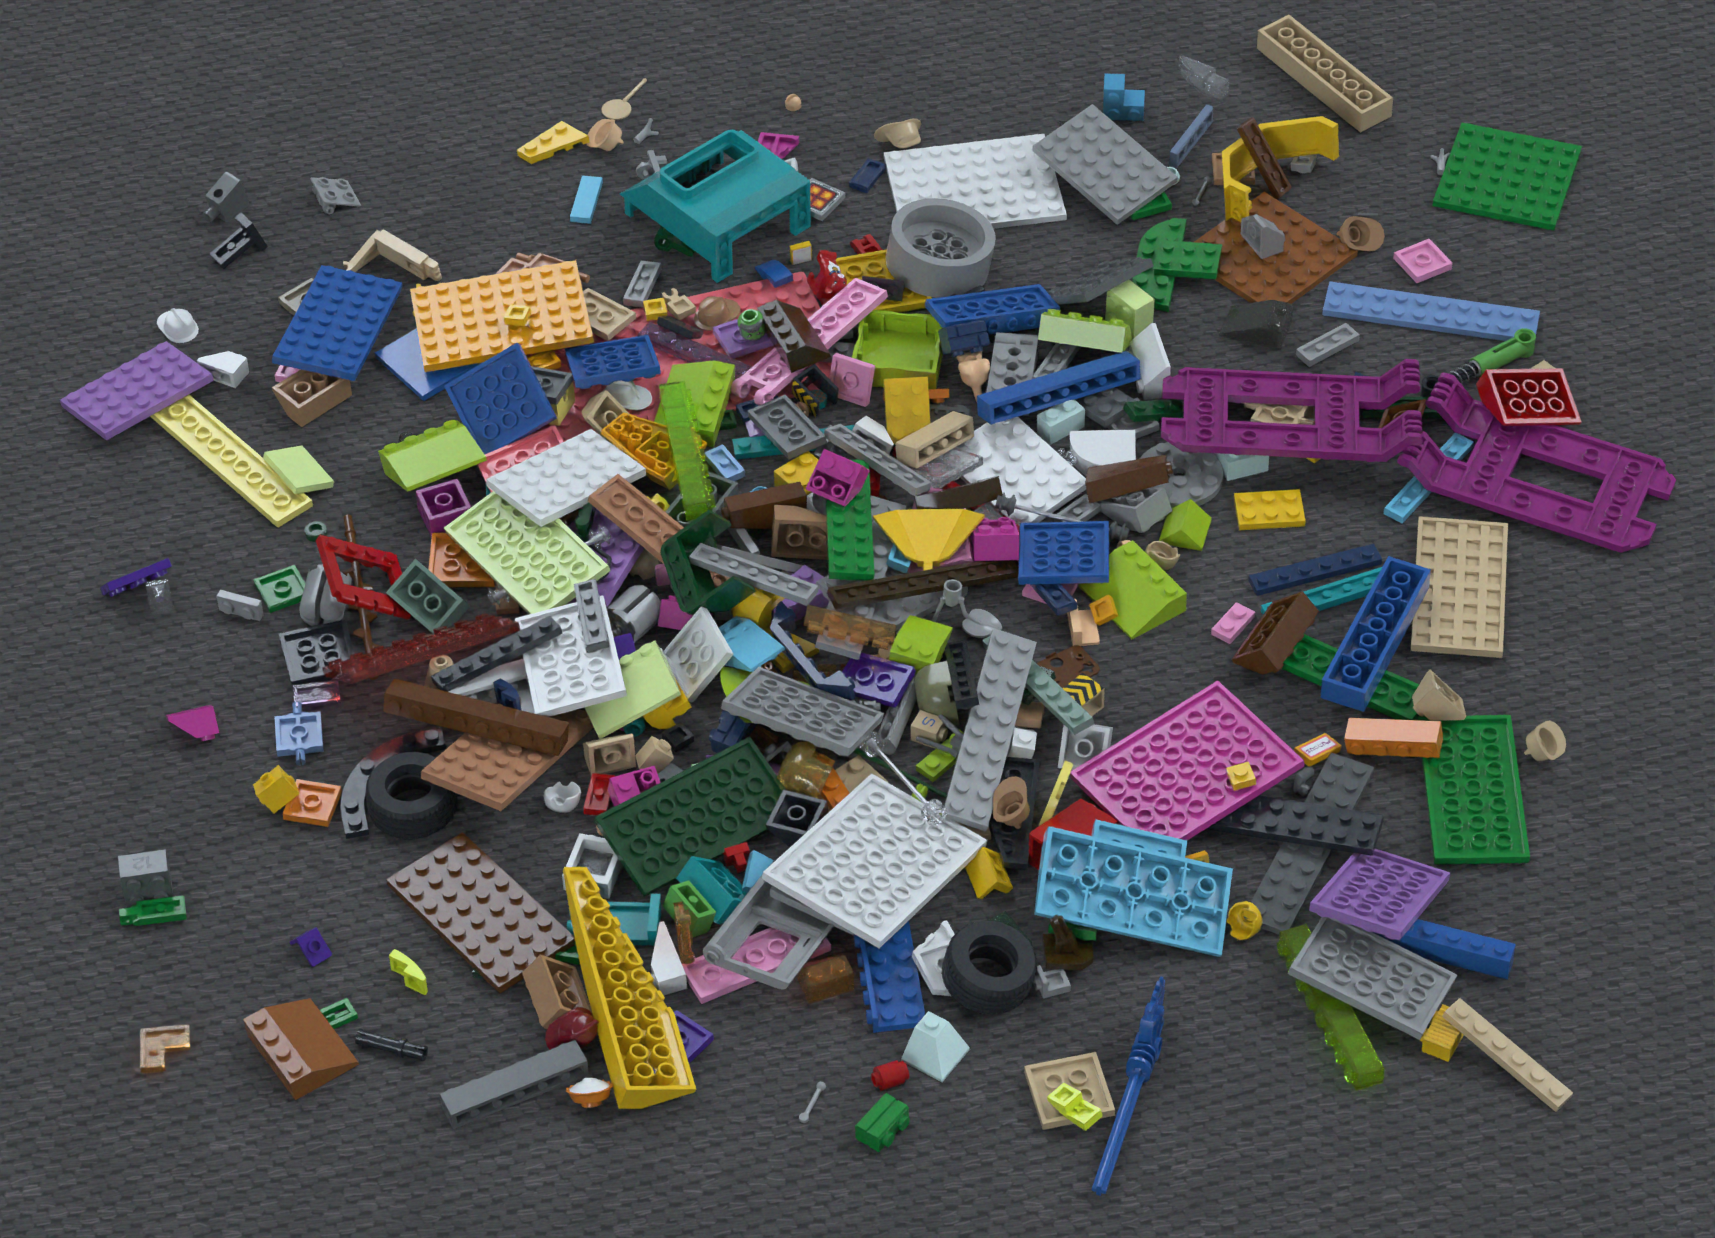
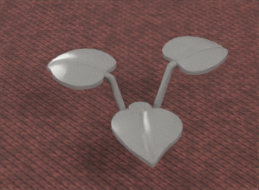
M954 579L947 580L944 583L943 591L932 593L940 600V603L931 621L936 622L944 603L950 607L956 606L959 603L962 614L966 618L962 622V627L970 636L983 638L990 636L993 628L1002 630L999 620L988 611L973 609L970 614L966 612L964 597L968 593V587H962L959 581Z

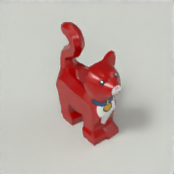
M820 250L817 255V261L820 265V273L817 278H814L813 272H810L807 278L811 290L816 298L820 300L822 306L847 285V279L841 274V269L836 263L837 253L829 252L828 250Z

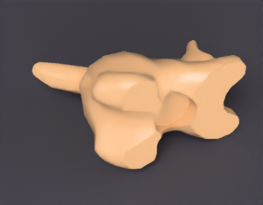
M964 352V355L956 357L959 362L958 369L962 381L972 388L977 402V395L982 394L981 387L988 379L990 363L988 359H982V352L972 354L971 352Z

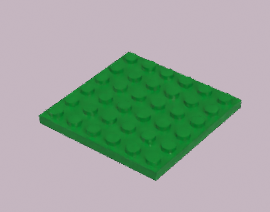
M1461 123L1433 199V206L1555 231L1582 146Z

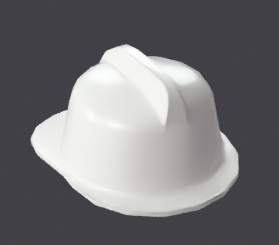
M173 308L160 315L157 319L159 329L170 341L175 343L188 342L198 334L199 328L197 323L187 310Z
M615 381L604 389L624 409L642 410L652 402L650 391L635 385L633 381Z

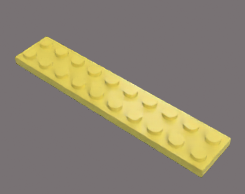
M190 395L181 398L150 416L276 527L279 528L313 507L312 500L306 494H294L257 452Z

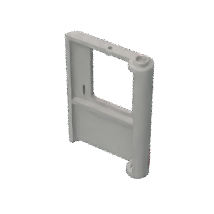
M761 875L703 948V955L707 962L777 989H786L824 941L834 925L770 897V889L773 885L764 881ZM759 924H764L800 938L774 973H769L747 963L732 959Z

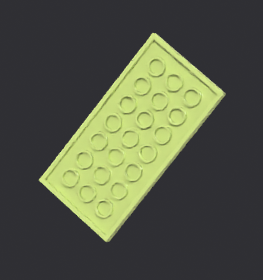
M494 491L444 527L446 533L529 615L566 605L576 597L574 584L592 579L598 581L611 571L609 566L559 518L540 527Z

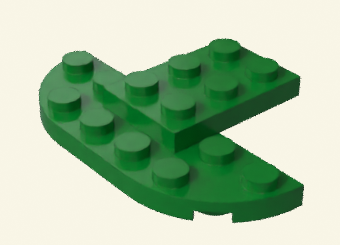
M1171 218L1150 228L1140 241L1137 257L1142 259L1151 258L1153 267L1134 276L1133 283L1155 299L1154 309L1169 312L1176 277L1217 279L1222 244L1183 242L1187 219Z

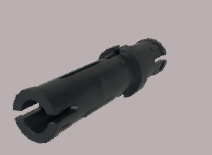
M359 1029L357 1033L360 1035L356 1034L355 1044L357 1045L360 1044L395 1053L400 1058L406 1056L425 1061L426 1057L423 1055H428V1046L411 1043L406 1038L396 1039Z

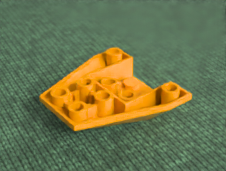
M624 412L601 430V434L614 446L646 468V476L650 480L669 490L693 470L707 446V442L696 435Z

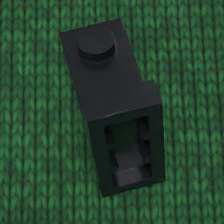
M242 213L235 217L241 227L210 253L211 257L223 269L253 244L260 251L268 247L253 223Z

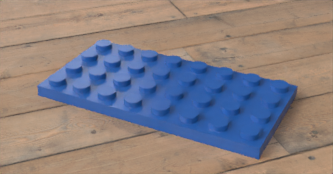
M321 265L272 356V363L355 381L402 290V282Z

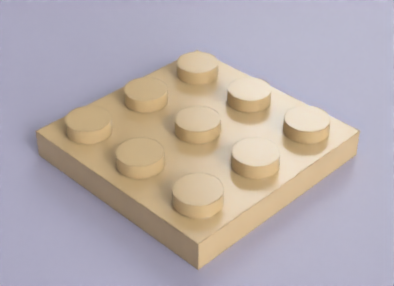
M1096 1052L1024 1066V1073L1043 1130L1074 1124L1047 1100V1096L1062 1083H1066L1082 1092L1083 1100L1100 1108L1102 1111L1101 1118L1115 1116V1108Z

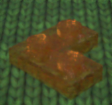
M189 1024L140 1029L141 1073L166 1071V1052L190 1050Z

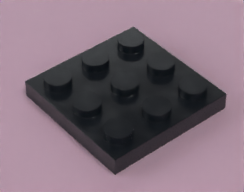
M345 620L279 633L292 688L359 674L358 664Z

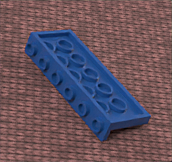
M1040 284L926 299L925 308L942 328L984 320L988 335L996 334V332L1005 333L1039 328L1042 313L1047 312L1048 309L1060 311V306Z
M909 921L880 948L857 935H853L855 949H860V953H857L858 968L863 967V972H860L861 986H866V991H863L864 1005H869V1010H866L867 1024H872L873 1033L915 1028L925 1016L917 965L912 958L914 948Z

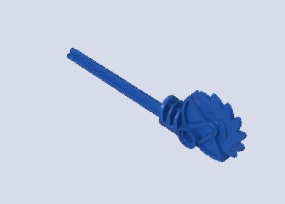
M1161 976L1156 983L1151 1001L1145 1007L1144 1016L1140 1021L1139 1032L1135 1037L1126 1064V1074L1129 1080L1091 1189L1098 1196L1106 1194L1142 1084L1149 1081L1155 1061L1158 1060L1161 1052L1162 1037L1160 1035L1165 1021L1163 1018L1165 1012L1163 1006L1165 980Z

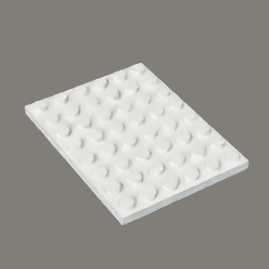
M1045 134L884 152V161L896 212L913 201L939 198L957 201L972 207L990 222L993 229L1067 220L1055 170L1032 151L1033 145L1045 138Z
M870 774L763 872L762 879L877 948H880L973 860L979 849L986 847L987 840L955 821L942 818V814L938 811L936 812L939 814V817L936 818L922 802L879 777Z

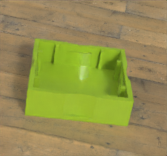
M873 310L859 323L858 340L854 346L852 358L875 365L873 387H884V379L928 377V389H936L943 357L938 333L942 327L930 314H902L893 311Z

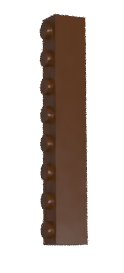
M395 678L384 693L383 712L556 756L560 755L568 742L569 722Z

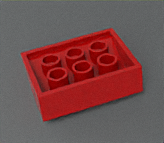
M1563 368L1486 369L1476 383L1482 403L1503 426L1581 424V419Z

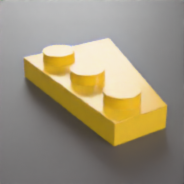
M561 121L517 149V154L523 160L533 164L554 156V152L565 149L568 151L573 149L574 144L582 142L584 145L589 143V136Z

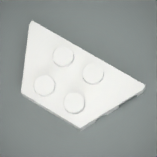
M947 920L943 921L940 928L934 934L931 933L925 942L920 944L912 953V958L932 995L951 996L945 987L941 974L946 950L951 938L955 935Z

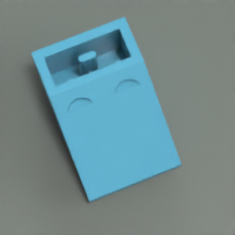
M735 616L719 627L734 654L725 664L727 666L753 672L767 661L777 658L778 654L785 650L782 644L750 619Z

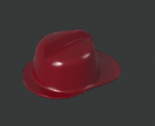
M576 1007L555 1019L549 1025L545 1036L546 1045L551 1050L563 1043L576 1040L581 1049L595 1039L599 1022L593 1018L590 1010Z

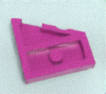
M761 132L758 142L783 159L799 144V136Z

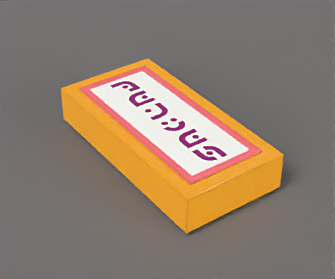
M1324 733L1295 747L1294 752L1310 767L1328 758L1330 753L1336 754L1340 752L1342 745Z

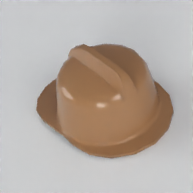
M1357 216L1347 218L1340 231L1336 233L1342 243H1345L1349 248L1361 251L1377 250L1383 244L1385 237L1384 230L1379 222L1371 218Z
M715 296L703 299L698 311L695 313V324L702 330L711 331L713 327L735 319L740 314V306L731 299Z
M1015 776L1003 780L995 789L993 795V817L997 822H1004L1006 825L1015 826L1019 829L1021 828V823L1029 816L1030 806L1027 801L1026 783L1022 778Z

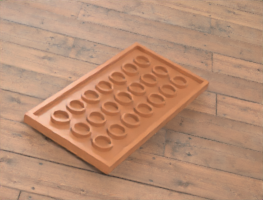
M580 709L550 716V718L569 722L568 742L559 756L464 733L421 771V779L502 811L594 726L587 712Z

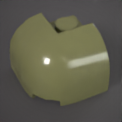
M947 661L925 666L918 671L914 679L919 711L922 710L937 716L941 714L955 726L959 725Z

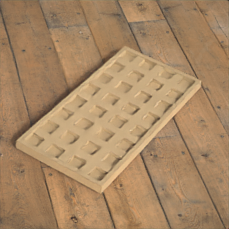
M1419 517L1416 565L1431 569L1429 589L1412 619L1411 651L1502 658L1508 523Z

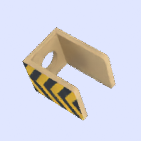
M1081 673L1063 688L1091 716L1104 708V687L1084 673Z

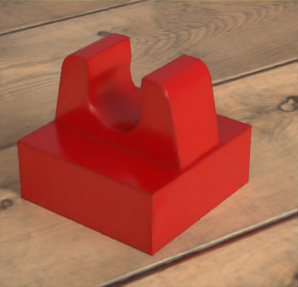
M747 842L724 849L723 860L726 867L734 865L737 873L746 871V861L749 858L750 852Z

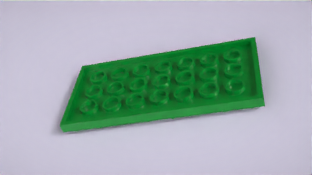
M1511 715L1466 716L1464 720H1434L1441 721L1443 741L1439 758L1422 757L1434 864L1529 863L1530 852ZM1418 716L1420 721H1430L1426 716Z

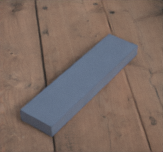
M1206 104L1171 149L1169 167L1178 168L1212 124L1213 106Z

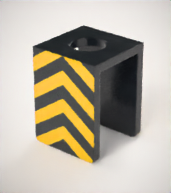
M813 364L793 378L792 395L799 402L805 403L808 406L809 412L817 417L820 402L806 387L813 383L827 395V398L834 405L838 400L839 389Z

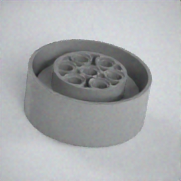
M939 198L913 201L899 209L893 217L885 257L886 265L896 280L904 281L906 288L918 294L934 298L947 297L953 294L962 295L976 286H983L989 275L995 246V232L990 222L980 212L963 203Z

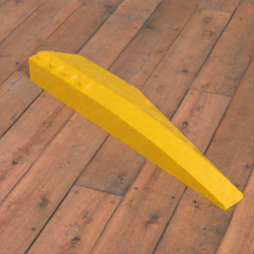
M564 867L565 887L581 970L593 1018L599 1022L597 1024V1032L611 1083H613L618 1108L642 1109L694 1093L696 1086L671 1007L666 1006L664 995L661 990L657 991L653 984L654 979L650 972H646L642 966L643 960L628 935L620 929L621 924L617 917H613L609 910L610 905L607 900L603 899L599 894L600 889L588 868Z

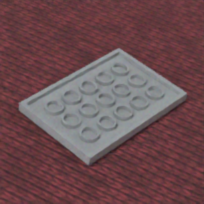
M1093 104L1034 144L1032 151L1117 225L1177 183L1178 177Z
M761 667L753 671L723 700L721 709L728 711L731 715L742 716L753 723L766 725L774 731L790 734L795 739L806 740L813 743L816 747L830 749L841 756H849L882 722L884 715L882 712Z
M1322 917L1288 972L1289 975L1419 1040L1422 1038L1435 1012L1439 1009L1457 977V974L1372 932H1367L1351 924H1343L1339 920L1330 917Z

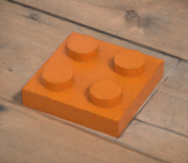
M296 779L299 795L286 804L283 811V820L328 827L342 794L341 786Z

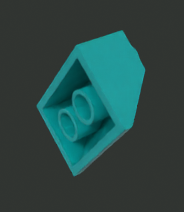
M691 856L676 878L680 883L688 880L716 911L713 922L717 924L724 923L747 894L742 890L743 885L720 861Z

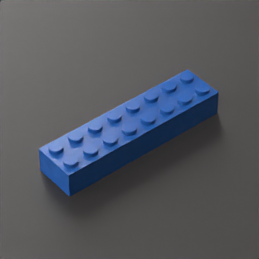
M1388 556L1322 678V699L1362 712L1365 711L1429 589L1431 569Z

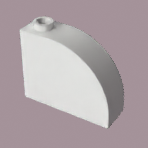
M1135 430L1070 431V455L1074 466L1081 473L1087 475L1088 467L1136 460Z

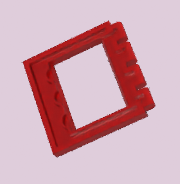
M318 536L316 544L332 597H336L340 603L355 605L356 607L368 610L374 609V611L379 613L393 614L395 617L410 619L411 614L389 595L344 584L335 557H341L344 561L351 563L358 561L363 566L370 568L373 566L379 567L382 571L387 572L392 586L402 575L396 554L339 540L334 537Z

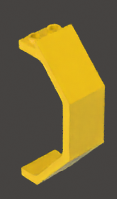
M1323 116L1258 125L1276 159L1320 154L1333 161L1339 157L1338 123ZM1242 138L1222 151L1226 221L1232 217L1241 222L1242 218L1249 216V210L1252 208V201L1249 200L1248 195L1251 192V188L1238 181L1257 168Z

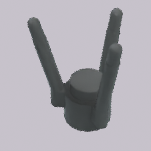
M940 714L938 718L955 734L950 742L952 749L919 736L916 737V740L950 753L957 758L963 734L953 723Z

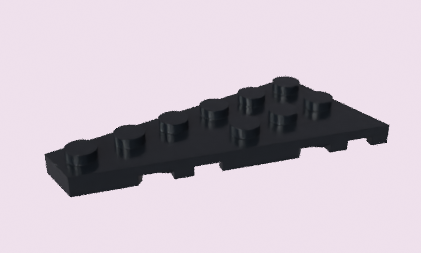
M1006 757L1000 783L1009 777L1016 776L1022 778L1027 787V801L1030 806V813L1026 820L1021 823V828L1017 829L1015 826L1006 825L1004 822H997L993 817L992 810L989 823L1003 868L1027 870L1029 833L1032 831L1039 759Z

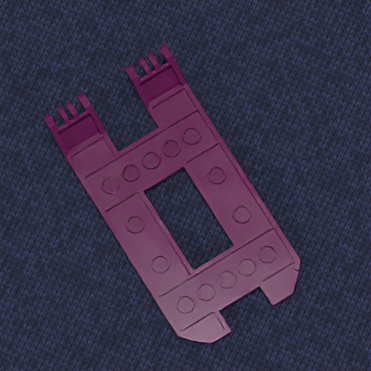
M1405 359L1380 377L1185 367L1178 371V375L1174 377L1169 375L1163 379L1162 399L1184 400L1183 418L1162 417L1161 438L1182 452L1387 462L1408 446H1419L1422 444L1421 412L1407 410L1383 428L1359 427V408L1385 410L1406 394L1420 392L1419 361L1416 359ZM1228 402L1314 406L1315 425L1228 421Z
M1444 372L1440 374L1438 382L1431 392V397L1426 402V406L1436 410L1455 433L1477 439L1478 441L1467 463L1445 456L1429 435L1422 431V444L1419 446L1410 445L1402 451L1403 454L1399 455L1397 462L1399 465L1407 467L1426 490L1620 553L1649 545L1657 524L1637 518L1647 494L1669 500L1676 483L1674 476L1665 469L1666 465L1662 459L1556 425L1503 426L1482 402L1471 397L1454 375ZM1524 454L1602 479L1603 483L1594 502L1590 503L1510 476L1520 455Z

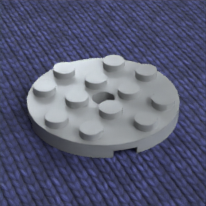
M1169 442L1159 443L1150 448L1140 457L1142 459L1166 455L1167 462L1171 461L1173 474L1170 475L1169 483L1157 486L1166 489L1171 508L1189 499H1192L1198 506L1203 505L1213 499L1221 489L1223 468L1219 459L1213 453L1182 452ZM1184 473V476H1175L1174 474Z

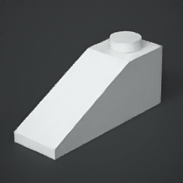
M663 921L659 922L651 962V975L657 991L661 990L663 995L687 989L686 973Z

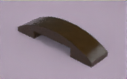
M994 476L938 492L933 491L916 495L914 499L916 509H964L997 500L998 495L1002 496L1003 493L999 476Z

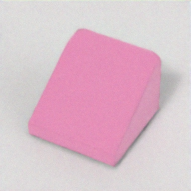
M656 565L655 576L657 585H670L671 582L665 565Z

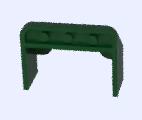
M711 510L706 511L667 539L660 550L679 607L689 615H694L700 607L707 608L710 613L729 611L756 592L754 587L735 576H732L715 588L709 570L690 564L689 556L700 543L717 549L715 537L731 526L728 520Z

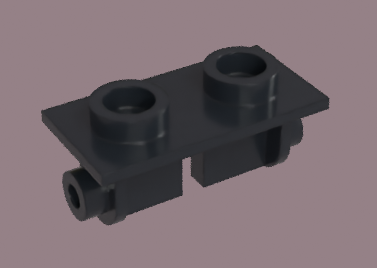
M862 276V281L887 290L888 297L885 300L902 302L905 289L904 281Z

